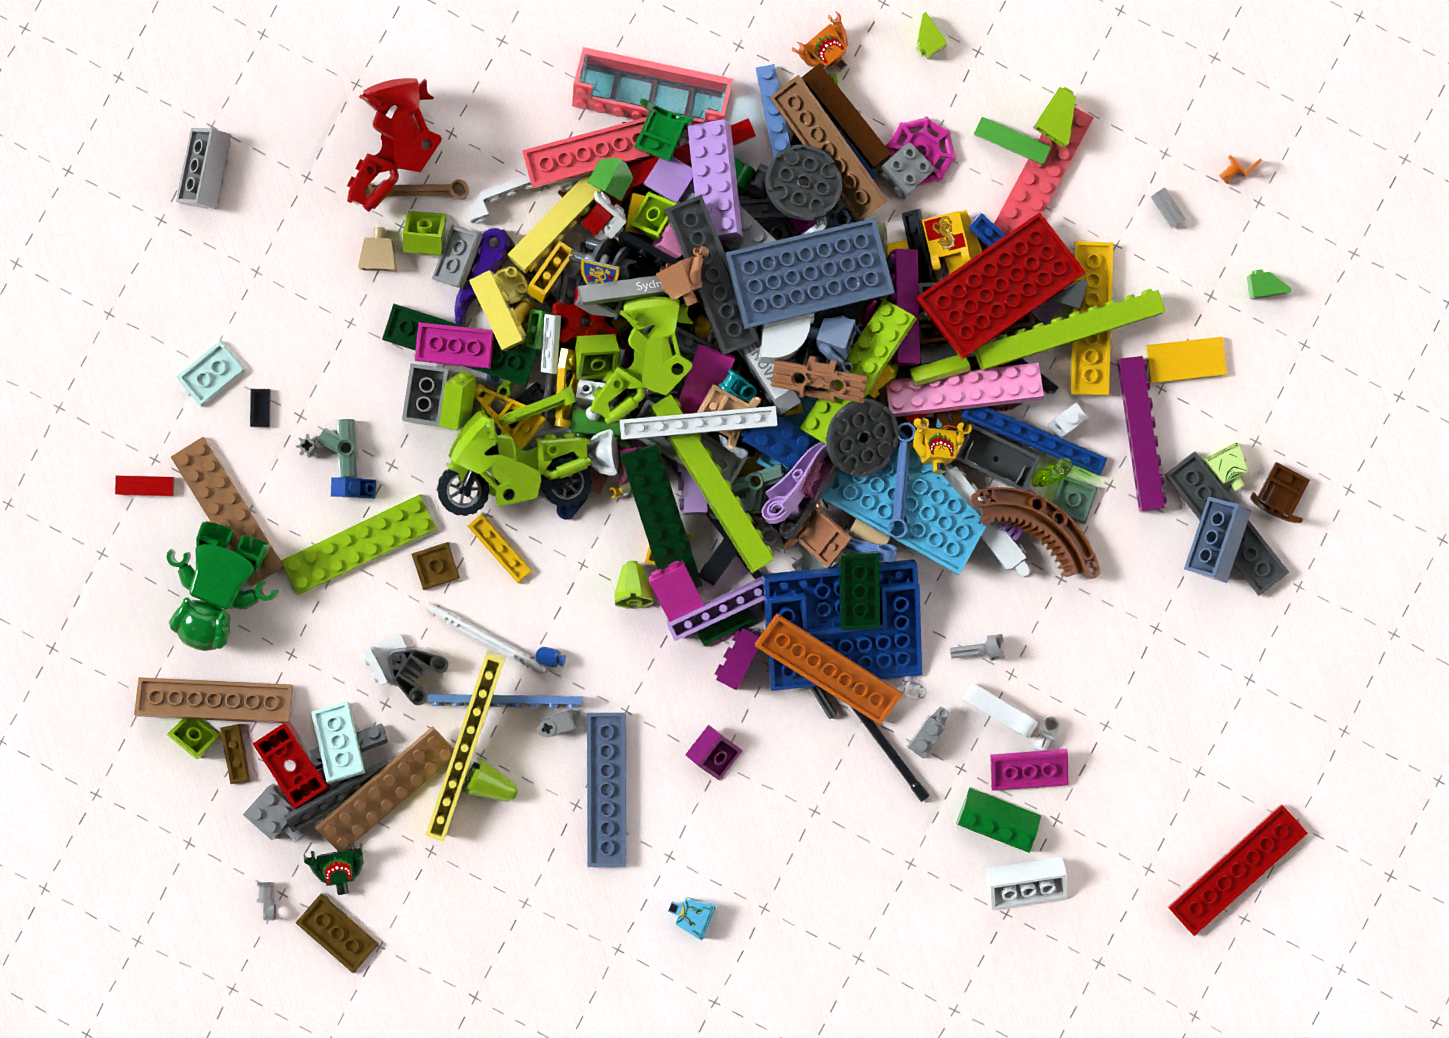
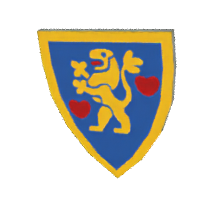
M602 255L600 262L584 258L581 260V273L586 284L591 281L595 284L617 281L620 267L607 264L609 260L607 255Z

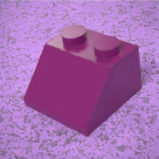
M708 724L685 755L697 766L720 781L743 750Z

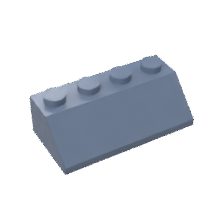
M1208 497L1184 570L1227 583L1251 510L1236 503Z

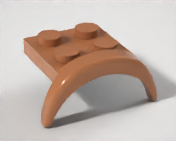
M817 503L797 534L784 544V548L788 550L799 542L823 565L829 568L838 558L839 553H842L853 538L823 512L824 508Z

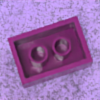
M744 628L741 631H736L732 639L735 641L733 647L727 648L723 656L726 658L724 664H719L714 673L717 676V681L737 691L758 650L755 647V643L759 636Z

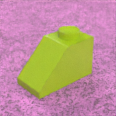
M924 12L921 17L917 38L918 46L916 49L922 57L925 56L929 59L945 48L947 41L927 12Z

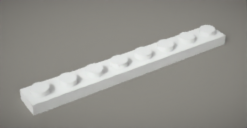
M776 406L620 420L621 440L777 426Z

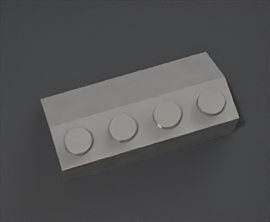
M191 128L176 198L177 203L216 209L219 202L220 187L223 183L224 168L227 164L226 158L231 144V134L213 128Z

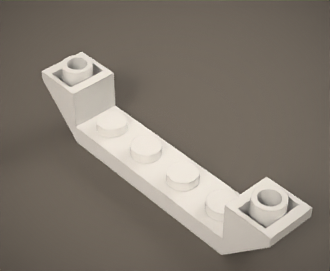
M529 175L480 192L470 213V221L480 224L485 222L487 217H490L485 205L486 201L493 203L505 194L508 197L516 194L519 189H531ZM574 177L559 181L561 190L569 191L578 182V178Z

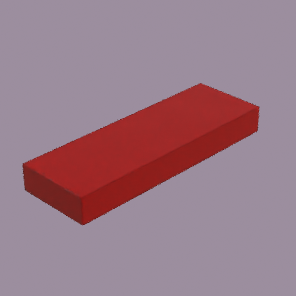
M116 475L115 495L174 496V477Z

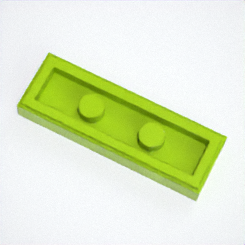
M956 355L910 368L909 371L915 386L971 371L967 358L961 360Z

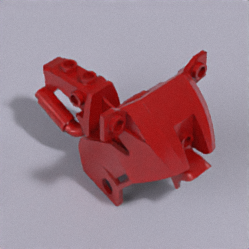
M416 78L388 80L363 90L362 95L360 94L359 98L377 111L372 125L381 134L382 147L376 155L367 153L364 160H359L355 168L358 172L355 177L351 176L347 187H349L347 202L352 203V201L363 205L362 207L368 212L372 209L375 210L394 189L393 186L399 179L398 169L421 172L441 143L442 137L428 130L419 109V100L434 99L427 91V80L425 78L420 83ZM396 105L397 108L392 118L387 117L386 114L390 107ZM425 138L430 142L427 150L422 147V141ZM389 171L390 177L387 180H383L367 197L364 189L380 172Z

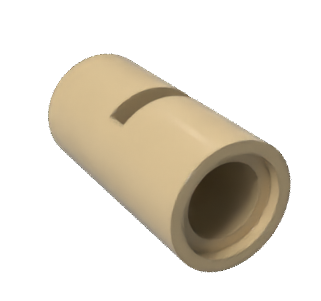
M856 518L848 532L854 539L877 545L887 544L890 536L858 518Z

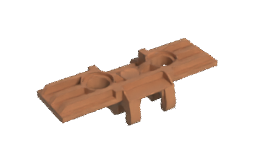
M810 356L807 365L775 360L771 386L799 391L802 398L808 396L830 400V403H835V399L838 398L863 403L867 376L835 371L836 360H831L829 364L816 362V357ZM800 373L804 375L805 379L802 382H797L794 376ZM834 381H841L843 383V388L837 389L838 385H836ZM806 385L829 389L831 393L807 389Z

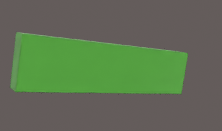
M981 117L974 132L975 136L1040 165H1044L1051 151L1050 146L985 117Z

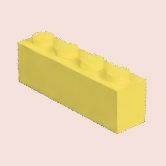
M489 270L469 280L501 349L507 351L525 342L524 336H526L522 325L518 326L515 320L518 316L514 308L510 309L507 303L510 299L506 291H502L499 286L501 280L498 274H494Z

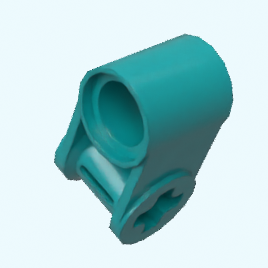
M731 369L728 370L729 374L725 380L719 383L723 390L744 401H750L756 396V388L748 380Z

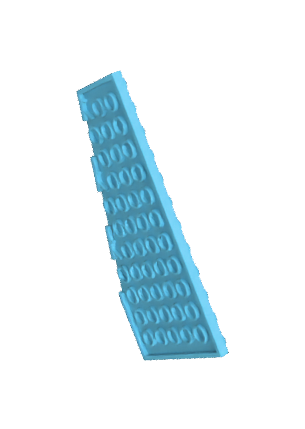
M807 385L808 389L815 390L812 386ZM868 394L865 399H871ZM801 397L803 413L785 417L783 415L782 419L800 429V426L819 398ZM899 430V436L904 440L908 439V437L901 430ZM864 434L863 438L860 440V443L865 440L866 434ZM814 439L810 448L818 444L820 441ZM899 440L897 448H894L890 456L891 460L881 470L874 474L860 477L840 470L821 499L890 536L887 527L893 518ZM911 442L904 514L907 533L902 538L895 540L960 575L986 526L980 522L979 518L981 517L949 484L942 474H934L933 465L921 462L920 456L913 448V443ZM761 453L757 461L758 464L765 468L781 464L764 453ZM784 466L785 469H786V472L788 473L791 469H789L788 467ZM894 522L891 525L890 531L894 536H900L904 532V526L900 522Z

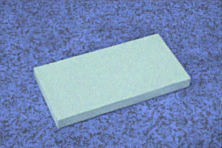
M345 701L312 711L311 714L326 782L331 784L364 774L365 769L350 703Z

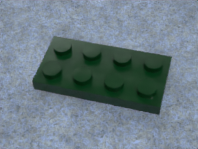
M879 552L839 553L840 629L880 628Z

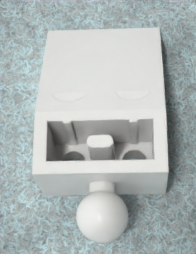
M619 349L617 366L624 367L625 350ZM604 378L579 380L576 392L578 405L588 407L586 416L592 421L598 420L601 416L596 411L593 414L590 412L595 398L592 395L598 386L602 388L605 385L606 381ZM620 394L609 402L611 409L618 404Z

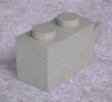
M940 706L931 716L928 715L906 747L924 759L945 729L944 724L950 712Z

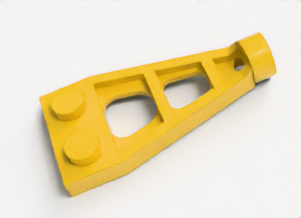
M561 348L556 394L560 393V390L567 388L566 372L570 370L573 373L570 386H572L576 396L579 380H577L575 351ZM573 403L569 405L562 404L556 407L555 426L570 429L571 421L569 416Z
M482 384L476 386L474 398L481 403L502 432L510 434L514 443L524 450L547 419L540 414H536L521 420L515 428H511L509 425L502 426L499 423L500 417L507 414L510 410H516L527 405L493 392ZM495 399L506 404V407L500 414H497L490 406Z

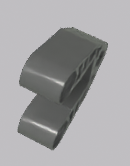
M414 646L390 650L387 654V662L394 682L414 705L424 704L427 699L425 690L415 683L414 680L401 673V671L404 670L416 679L420 677L423 669L409 660L411 657L426 668L428 667L436 673H443L448 669L447 659L440 653ZM398 655H400V661H395L393 663L392 657H397ZM437 659L444 660V664L440 668L434 666V662ZM421 691L422 697L415 700L412 698L414 692Z

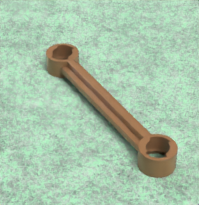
M460 179L454 180L451 184L394 185V189L388 196H452L457 200H463L469 195V186ZM458 183L463 184L466 189V193L463 196H459L453 191V187ZM368 185L369 190H371L370 194L378 185Z

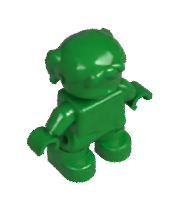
M210 521L202 522L196 537L195 571L191 565L188 566L191 559L190 552L183 554L184 557L181 562L175 559L176 552L173 549H170L166 556L171 566L179 567L178 574L182 586L189 590V594L192 597L200 599L190 600L188 597L184 598L181 606L177 608L169 620L170 629L177 633L179 639L186 646L200 651L221 649L227 644L231 618L224 609L246 610L258 603L259 599L261 601H269L276 598L279 594V590H272L271 594L266 596L262 591L263 586L266 584L264 580L257 584L255 590L244 591L246 584L253 578L257 569L261 567L271 545L254 537L242 535L237 547L238 550L234 552L227 549V545L231 543L235 531Z

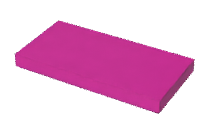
M419 323L414 361L491 369L495 339L493 330Z
M698 344L692 360V369L687 374L678 399L683 414L698 412L712 384L720 387L719 383H722L729 374L728 370L732 368L735 356L730 354L722 355L721 351Z
M1058 749L991 754L992 791L1068 785V750Z

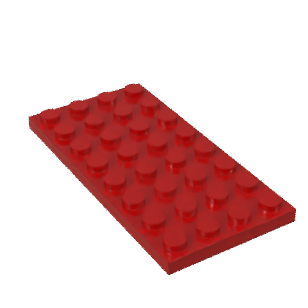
M1039 212L916 297V300L961 360H963L1085 275L1086 271Z

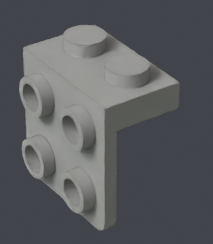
M907 143L880 168L878 173L882 181L888 183L898 197L905 199L914 188L934 171V167L911 143Z

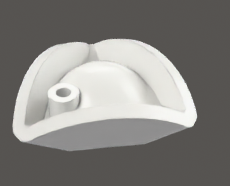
M608 429L594 435L590 439V445H587L588 457H590L592 462L590 466L597 472L606 475H616L619 465L618 445L613 431Z

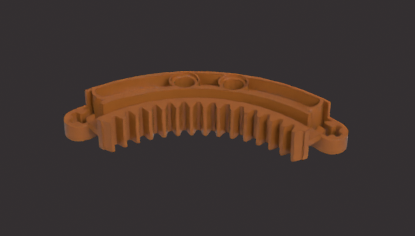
M1009 487L980 489L972 494L971 502L975 507L981 509L983 517L979 519L984 526L996 523L997 525L1003 523L1005 526L1010 524L1011 527L1017 525V529L1024 528V532L1030 531L1031 536L1036 534V540L1042 538L1041 544H1048L1046 550L1052 549L1050 555L1057 556L1055 562H1060L1058 569L1064 570L1061 576L1070 577L1081 573L1087 580L1099 576L1100 566L1090 542L1074 520L1054 503L1032 492ZM979 496H980V497H983V496H984V500H983V501H979V500H978V497H979ZM1089 568H1093V572H1092V573H1091V572H1090V573L1088 572V569H1089Z

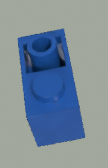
M331 477L330 497L375 499L376 480Z

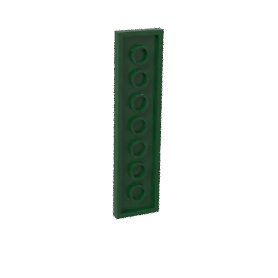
M393 303L382 340L416 351L419 323L457 327L466 326ZM495 337L491 369L467 368L527 387L538 350L519 344L507 351H503Z
M658 443L620 454L657 570L668 568L672 562L684 561L696 587L703 586Z

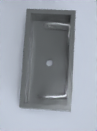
M970 424L972 427L971 432L965 434L964 443L955 461L1010 488L1026 490L1041 457ZM994 456H997V457H998V461H997V462H995V461L993 460V457H994Z

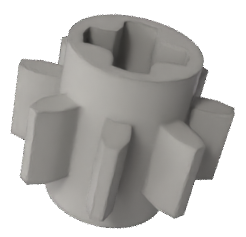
M306 434L305 439L298 438L301 442L296 447L302 450L299 453L301 456L304 453H307L308 458H311V453L318 455L316 449L321 445L316 444V436L310 439V435ZM308 441L309 443L313 444V446L309 448V451L308 449L304 448V445H307Z

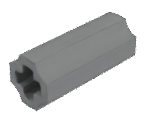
M1165 187L1151 196V199L1171 228L1186 219Z

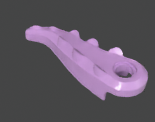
M819 442L810 448L777 484L766 491L769 500L763 506L762 516L768 523H780L790 514L798 513V504L803 498H808L811 495L809 487L812 481L819 479L818 469L828 455L826 444ZM782 508L780 512L774 514L777 509Z

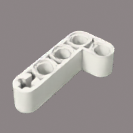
M974 683L970 685L963 697L964 701L1028 739L1038 724V721Z

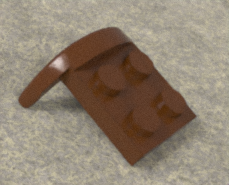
M1275 462L1258 496L1252 492L1250 499L1257 507L1272 516L1291 523H1302L1303 518L1292 514L1310 479Z

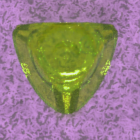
M1060 458L1055 461L1054 465L1051 464L1046 468L1037 470L1032 477L1033 487L1049 486L1064 478L1070 473L1073 463L1067 458Z

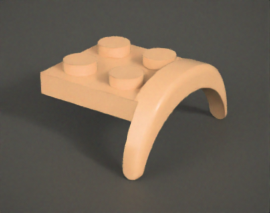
M712 384L697 413L756 408L761 399L754 397L746 403ZM742 429L718 432L729 437L728 447L734 450Z

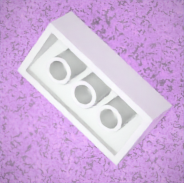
M1062 857L986 868L991 910L1067 899V873Z

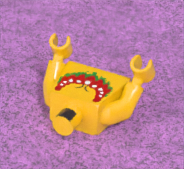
M917 418L914 420V426L917 430L914 433L913 448L920 456L923 464L933 465L934 474L945 473V466L956 459L965 440L964 434L970 433L972 427L967 424L966 429L963 431L964 423L961 422L957 425L959 434H956V431L928 428V419L923 418L921 424V419Z

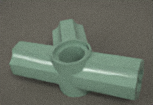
M340 419L337 420L338 434L325 428L319 436L318 443L339 454V477H357L355 420ZM349 443L351 450L348 453H344L343 447Z
M781 463L735 478L731 491L734 496L746 493L744 507L747 509L761 510L765 487L778 483L787 474L786 469ZM755 476H758L760 478V485L755 483Z

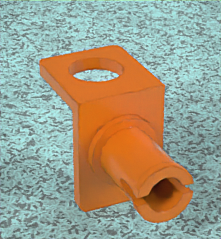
M1229 155L1228 159L1231 161V165L1219 177L1223 179L1228 174L1229 176L1224 180L1228 184L1238 173H1243L1246 176L1262 159L1260 158L1245 171Z

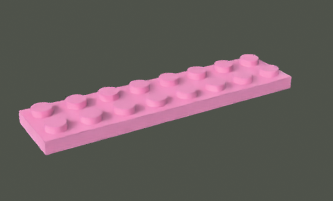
M1039 362L996 367L983 371L981 369L971 370L919 386H915L912 377L891 380L886 384L888 406L895 417L1044 400Z

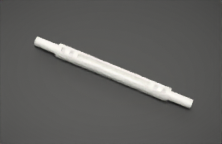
M431 603L427 604L425 609L441 617L442 621L524 666L527 664L541 673L545 671L546 666L539 664L525 652L448 610L444 611Z

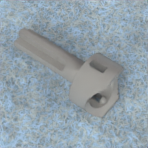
M988 635L986 644L950 648L951 659L985 654L989 656L990 661L1005 659L1004 652L1000 649L1004 642L1003 635Z

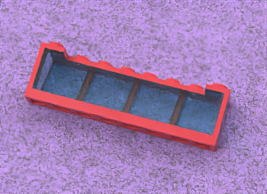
M583 47L573 84L572 106L637 120L647 117L649 111L640 104V99L644 98L673 113L687 117L692 116L693 121L691 125L725 119L733 79Z

